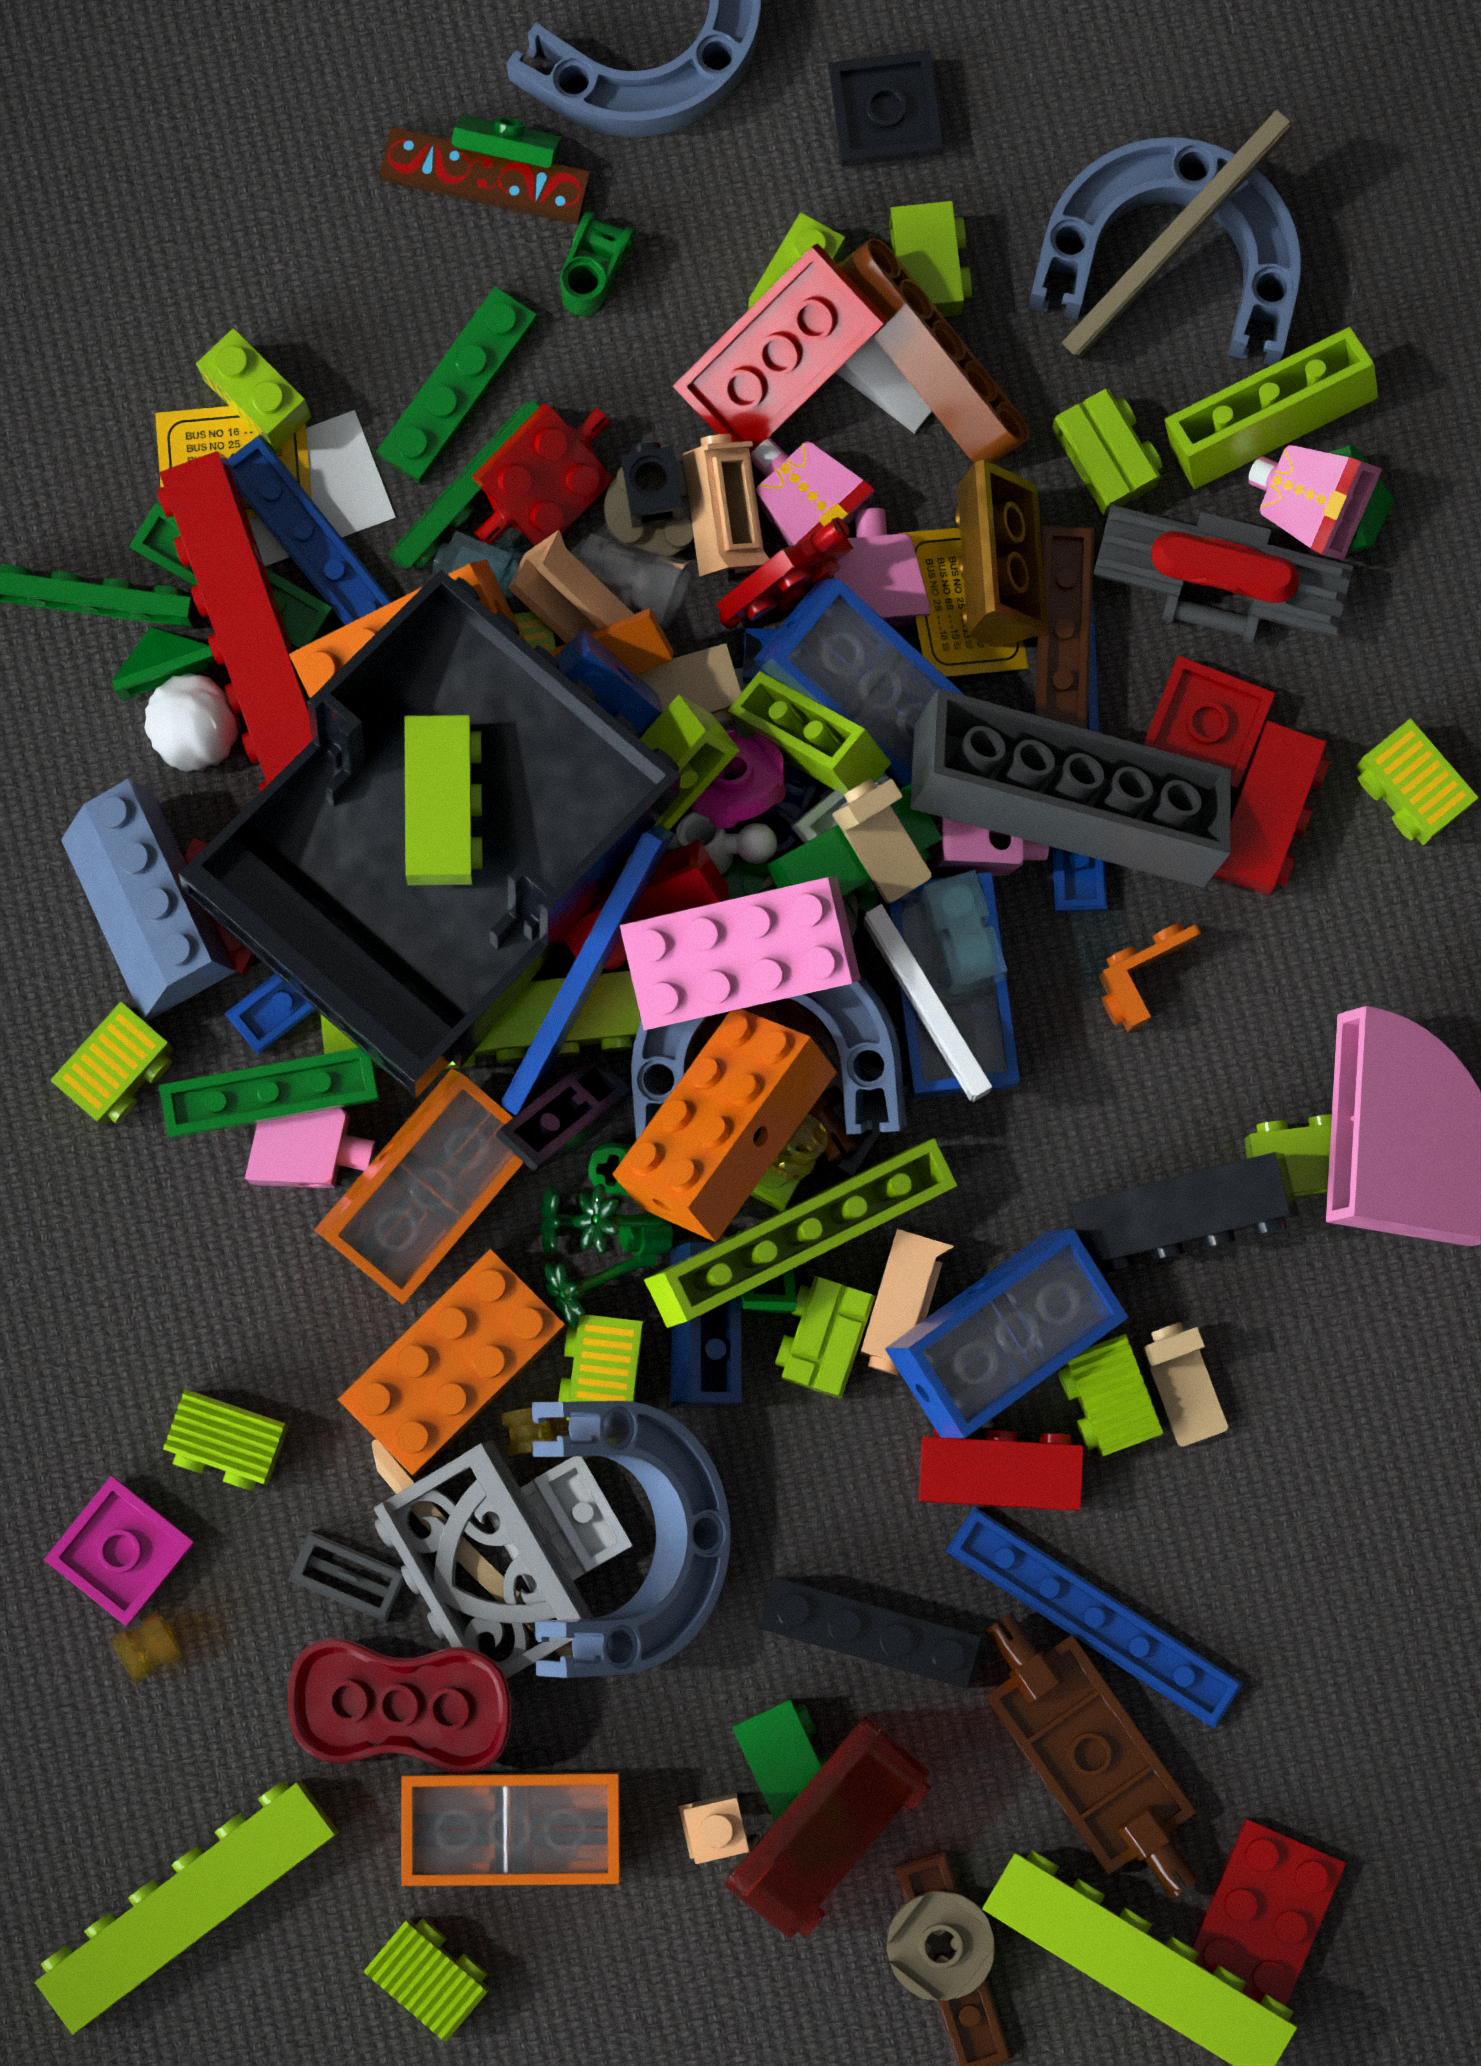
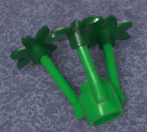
M603 1184L595 1186L592 1197L588 1193H581L579 1195V1203L585 1214L571 1215L569 1210H558L559 1193H554L553 1185H549L546 1188L544 1201L540 1205L541 1214L545 1220L542 1221L539 1232L542 1235V1247L546 1254H551V1250H557V1231H569L570 1227L584 1229L580 1242L583 1250H588L594 1243L596 1250L601 1254H605L607 1250L606 1233L609 1235L618 1234L622 1249L634 1255L632 1259L581 1281L578 1278L568 1281L563 1263L558 1264L556 1268L550 1263L545 1265V1274L549 1283L544 1285V1290L550 1297L556 1298L554 1302L555 1314L558 1317L565 1316L566 1321L573 1328L578 1327L577 1316H585V1311L578 1299L585 1296V1291L638 1268L656 1266V1254L669 1252L672 1246L673 1230L670 1221L650 1212L632 1215L616 1214L615 1211L619 1201L615 1198L605 1201V1187Z

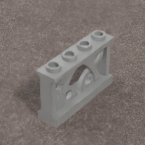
M493 1440L480 1443L463 1453L460 1457L374 1507V1511L378 1516V1519L375 1520L377 1532L389 1548L395 1546L405 1564L401 1567L402 1575L409 1588L415 1594L421 1593L431 1610L427 1614L429 1623L440 1640H448L451 1647H465L481 1652L478 1639L482 1632H490L494 1636L496 1648L504 1638L505 1629L503 1623H512L515 1634L513 1651L506 1660L495 1661L503 1671L506 1679L573 1640V1638L550 1637V1642H542L527 1651L528 1637L525 1623L549 1620L555 1617L557 1620L594 1618ZM469 1468L472 1469L477 1478L462 1495L457 1504L446 1494L436 1489ZM420 1501L434 1502L450 1515L447 1523L436 1516L423 1517L422 1519L431 1524L432 1529L431 1534L427 1538L418 1537L409 1524L411 1509ZM489 1511L495 1512L500 1519V1527L493 1534L487 1533L472 1522L471 1518L475 1514L479 1522L485 1524L484 1517ZM464 1532L474 1540L485 1545L503 1546L514 1543L520 1554L509 1565L503 1582L505 1603L478 1597L455 1585L457 1556ZM437 1551L434 1569L426 1553ZM521 1574H529L536 1582V1589L533 1593H527L523 1589L520 1590L523 1601L526 1604H519L516 1596V1580ZM459 1611L475 1617L468 1626Z

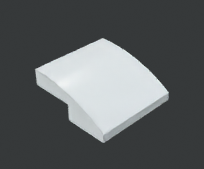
M582 1456L571 1457L520 1488L573 1581L633 1546ZM489 1511L486 1514L497 1531L500 1527V1519L495 1512ZM514 1543L504 1545L512 1560L520 1554ZM521 1574L529 1590L533 1593L536 1589L534 1578L529 1574Z

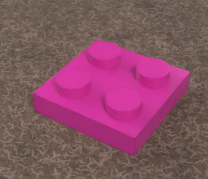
M110 1476L44 1558V1561L122 1624L130 1626L196 1542L116 1477Z

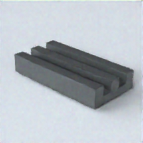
M309 1531L288 1579L293 1583L384 1622L388 1621L393 1605L405 1581L400 1569L312 1531ZM315 1545L393 1578L389 1588L311 1555ZM309 1565L383 1597L384 1600L381 1607L303 1575L306 1566Z

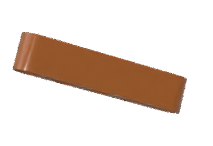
M871 238L838 264L889 319L873 336L874 339L973 463L984 459L996 464L1028 440L1029 429L1021 414L885 243L879 239Z

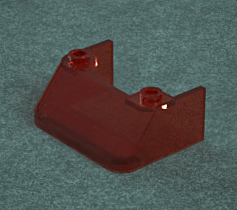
M863 1713L855 1720L857 1725L734 1871L730 1869L723 1877V1885L789 1939L797 1932L804 1938L812 1932L826 1914L819 1907L898 1811L904 1806L911 1812L931 1789V1786L924 1781L930 1771Z

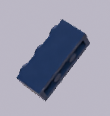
M688 1242L670 1249V1266L717 1243ZM741 1295L687 1322L671 1327V1407L722 1409L742 1403Z

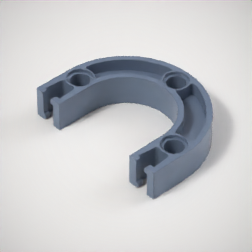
M709 0V10L705 24L693 44L683 54L667 64L642 71H623L601 65L536 22L528 32L529 49L527 54L535 59L541 52L555 66L551 74L544 75L523 63L525 53L516 49L506 62L508 78L511 82L561 116L595 132L619 137H647L673 132L705 117L727 99L738 86L747 72L758 43L761 22V0ZM722 55L730 61V64L724 69L713 70L708 68L704 61L710 56ZM571 79H580L588 85L579 94H569L562 89V85Z
M1162 137L1141 140L1121 146L1091 163L1066 188L1050 217L1028 308L1047 312L1050 301L1045 300L1047 288H1044L1050 272H1055L1062 276H1072L1075 279L1073 294L1064 293L1062 304L1066 305L1064 317L1078 320L1093 255L1100 239L1108 228L1128 212L1146 205L1175 203L1188 206L1235 154L1217 145L1200 140ZM1185 165H1195L1203 171L1205 177L1199 181H1190L1181 175L1179 169ZM1256 169L1212 218L1232 238L1239 252L1243 267L1242 295L1228 355L1247 359L1250 349L1246 348L1249 335H1244L1249 319H1255L1274 325L1273 341H1265L1263 349L1266 352L1263 364L1273 365L1281 360L1284 353L1298 293L1301 256L1296 228L1289 210L1273 185ZM1063 238H1072L1080 243L1082 250L1077 254L1067 255L1057 248L1056 242ZM1264 284L1273 285L1281 292L1282 299L1276 302L1263 300L1259 296L1257 288Z
M860 974L861 980L852 984L790 997V999L799 1002L815 1013L828 1028L836 1043L842 1068L846 1134H861L866 1130L873 1129L872 1119L863 1120V1089L882 1088L884 1090L889 1120L879 1122L880 1132L900 1131L905 1128L906 1114L899 1041L888 1010L870 983ZM713 1015L648 1030L643 1029L641 1021L633 1047L631 1064L636 1140L655 1116V1104L665 1102L693 1063L700 1034ZM873 1050L883 1058L884 1071L879 1078H869L860 1070L859 1058L863 1051ZM657 1064H663L673 1072L674 1085L669 1092L660 1091L652 1083L651 1073Z
M631 1401L532 1402V1419L534 1423H546V1417L570 1418L568 1428L570 1436H557V1441H533V1457L601 1456L616 1461L628 1469L644 1488L652 1506L656 1527L655 1552L649 1573L639 1591L624 1606L601 1617L535 1621V1637L537 1642H550L549 1637L573 1638V1657L560 1656V1661L536 1660V1676L574 1678L623 1675L653 1668L676 1655L697 1635L709 1618L724 1584L730 1554L731 1531L727 1499L716 1467L702 1444L687 1427L674 1417L652 1406Z

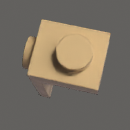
M872 778L844 794L848 804L832 813L884 901L886 903L894 902L928 881L932 876L930 870L890 804L903 797L893 779L891 778L876 786Z
M1179 1322L1152 1332L1151 1335L1154 1343L1143 1347L1142 1352L1178 1446L1184 1447L1225 1432L1228 1429V1424L1200 1353V1349L1205 1346L1198 1327L1184 1331L1182 1323Z

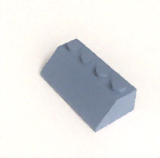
M126 779L83 804L61 841L140 1015L144 1021L148 1022L231 975L236 970L211 916L182 891L178 873L187 864L153 791L130 779Z

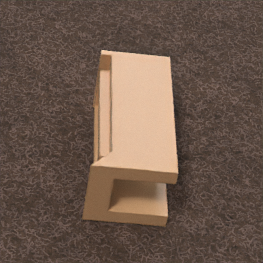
M731 434L703 437L700 439V447L682 453L699 577L710 576L728 569H734L735 574L758 569L769 560V557L763 550L749 447H752L753 443L752 441L732 442Z
M559 530L524 554L508 587L566 644L582 629L590 634L634 615L629 608L566 549Z
M897 1229L860 1351V1355L870 1357L868 1367L898 1375L899 1371L885 1348L926 1319L942 1266V1262L936 1260L952 1251L953 1245Z
M737 1793L678 1806L690 1859L694 1858L695 1864L749 1852Z

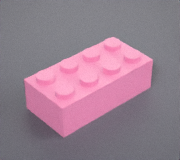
M837 875L620 925L644 1030L852 984L861 980Z

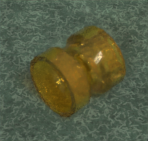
M155 1611L143 1618L139 1628L133 1631L123 1630L110 1638L120 1662L136 1684L150 1677L153 1668L159 1664H171L184 1656L174 1633L159 1611Z

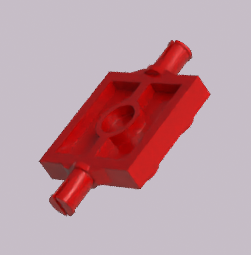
M542 404L476 471L472 478L488 495L491 507L495 511L477 531L473 532L483 545L490 548L511 527L520 531L530 544L535 547L557 530L562 534L610 485L614 478L596 459L593 448L590 445L611 424L610 420L605 418L606 415L594 408L586 419L574 429L568 426L551 406Z
M839 517L833 518L819 532H814L808 536L806 541L783 548L717 602L716 605L720 610L719 619L723 626L728 629L736 628L746 617H749L750 621L756 620L776 606H778L780 611H785L802 601L807 595L804 588L810 583L816 584L818 580L828 579L838 572L841 568L838 561L854 549L847 539L850 531L845 521Z

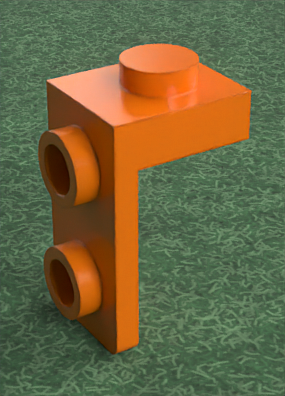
M1180 922L1152 936L1156 943L1155 945L1137 953L1134 946H1130L1106 959L1109 968L1103 970L1099 979L1107 995L1101 997L1114 1025L1122 1022L1127 1033L1149 1021L1151 1016L1129 974L1196 941L1201 934L1197 924L1184 930Z

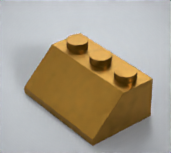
M984 459L976 461L957 486L959 505L955 513L956 522L961 532L962 555L959 559V569L964 579L966 604L963 608V620L968 630V636L997 647L1049 634L1037 484Z

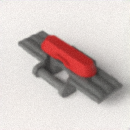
M1111 505L1093 576L1166 594L1167 598L1161 621L1172 623L1173 619L1189 622L1242 636V642L1252 644L1259 618L1336 637L1354 566L1269 545L1271 529L1209 513L1200 512L1196 526ZM1197 584L1228 590L1237 594L1236 599L1249 603L1248 615L1245 616L1178 599L1182 586L1196 588Z

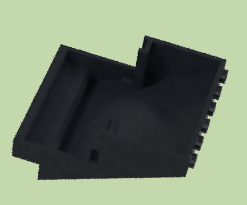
M442 569L307 701L312 741L178 873L182 891L415 1098L452 1061L460 1068L465 1064L632 854L642 833L656 824L679 795L681 775L678 773V765L665 751L659 748H655L652 751L638 739L639 733L629 720L620 714H615L614 716L609 714L598 704L599 699L587 684L578 679L572 682L558 670V662L545 648L536 645L534 648L531 647L519 636V629L509 617L500 611L493 614L479 602L480 596L467 581L460 577L453 580ZM470 715L471 731H481L482 764H471V784H482V816H472V837H482L483 869H472V885H408L405 864V716Z

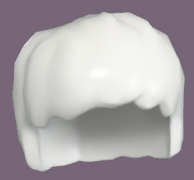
M191 673L172 676L163 685L157 687L154 694L149 698V704L145 709L146 721L144 728L147 736L152 741L153 749L170 766L188 772L191 770L204 771L207 766H218L223 759L229 756L231 746L239 737L241 723L238 715L233 712L226 693L212 679Z

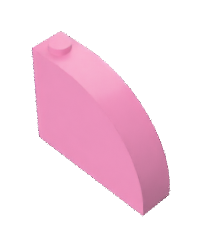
M1370 1006L1338 1014L1326 1222L1464 1246L1480 1245L1481 1091L1458 1057L1440 1039L1412 1020L1396 1013Z

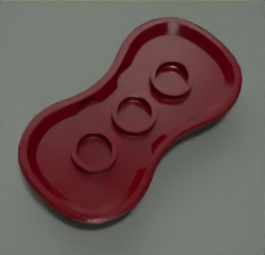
M328 1638L307 1646L297 1656L289 1677L287 1709L293 1735L305 1751L325 1762L350 1763L381 1753H401L419 1758L441 1770L466 1774L480 1771L492 1765L501 1756L509 1736L511 1697L505 1675L495 1661L474 1649L452 1647L416 1658H395L382 1655L351 1640Z

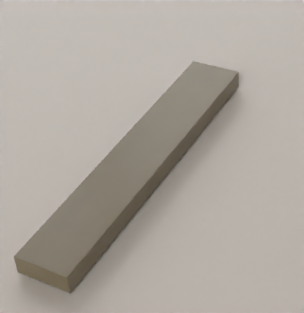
M1276 110L1061 342L1074 356L1082 358L1287 137L1292 131L1291 122L1279 110Z

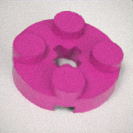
M725 730L740 751L690 806L697 814L709 818L710 823L714 827H733L739 821L756 817L783 801L786 793L783 756L777 745L761 734L753 732L754 739L748 737H737L736 730ZM731 771L734 775H744L735 780H725L723 774Z

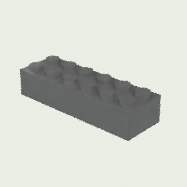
M938 688L914 726L910 809L1204 888L1230 854L1231 769Z

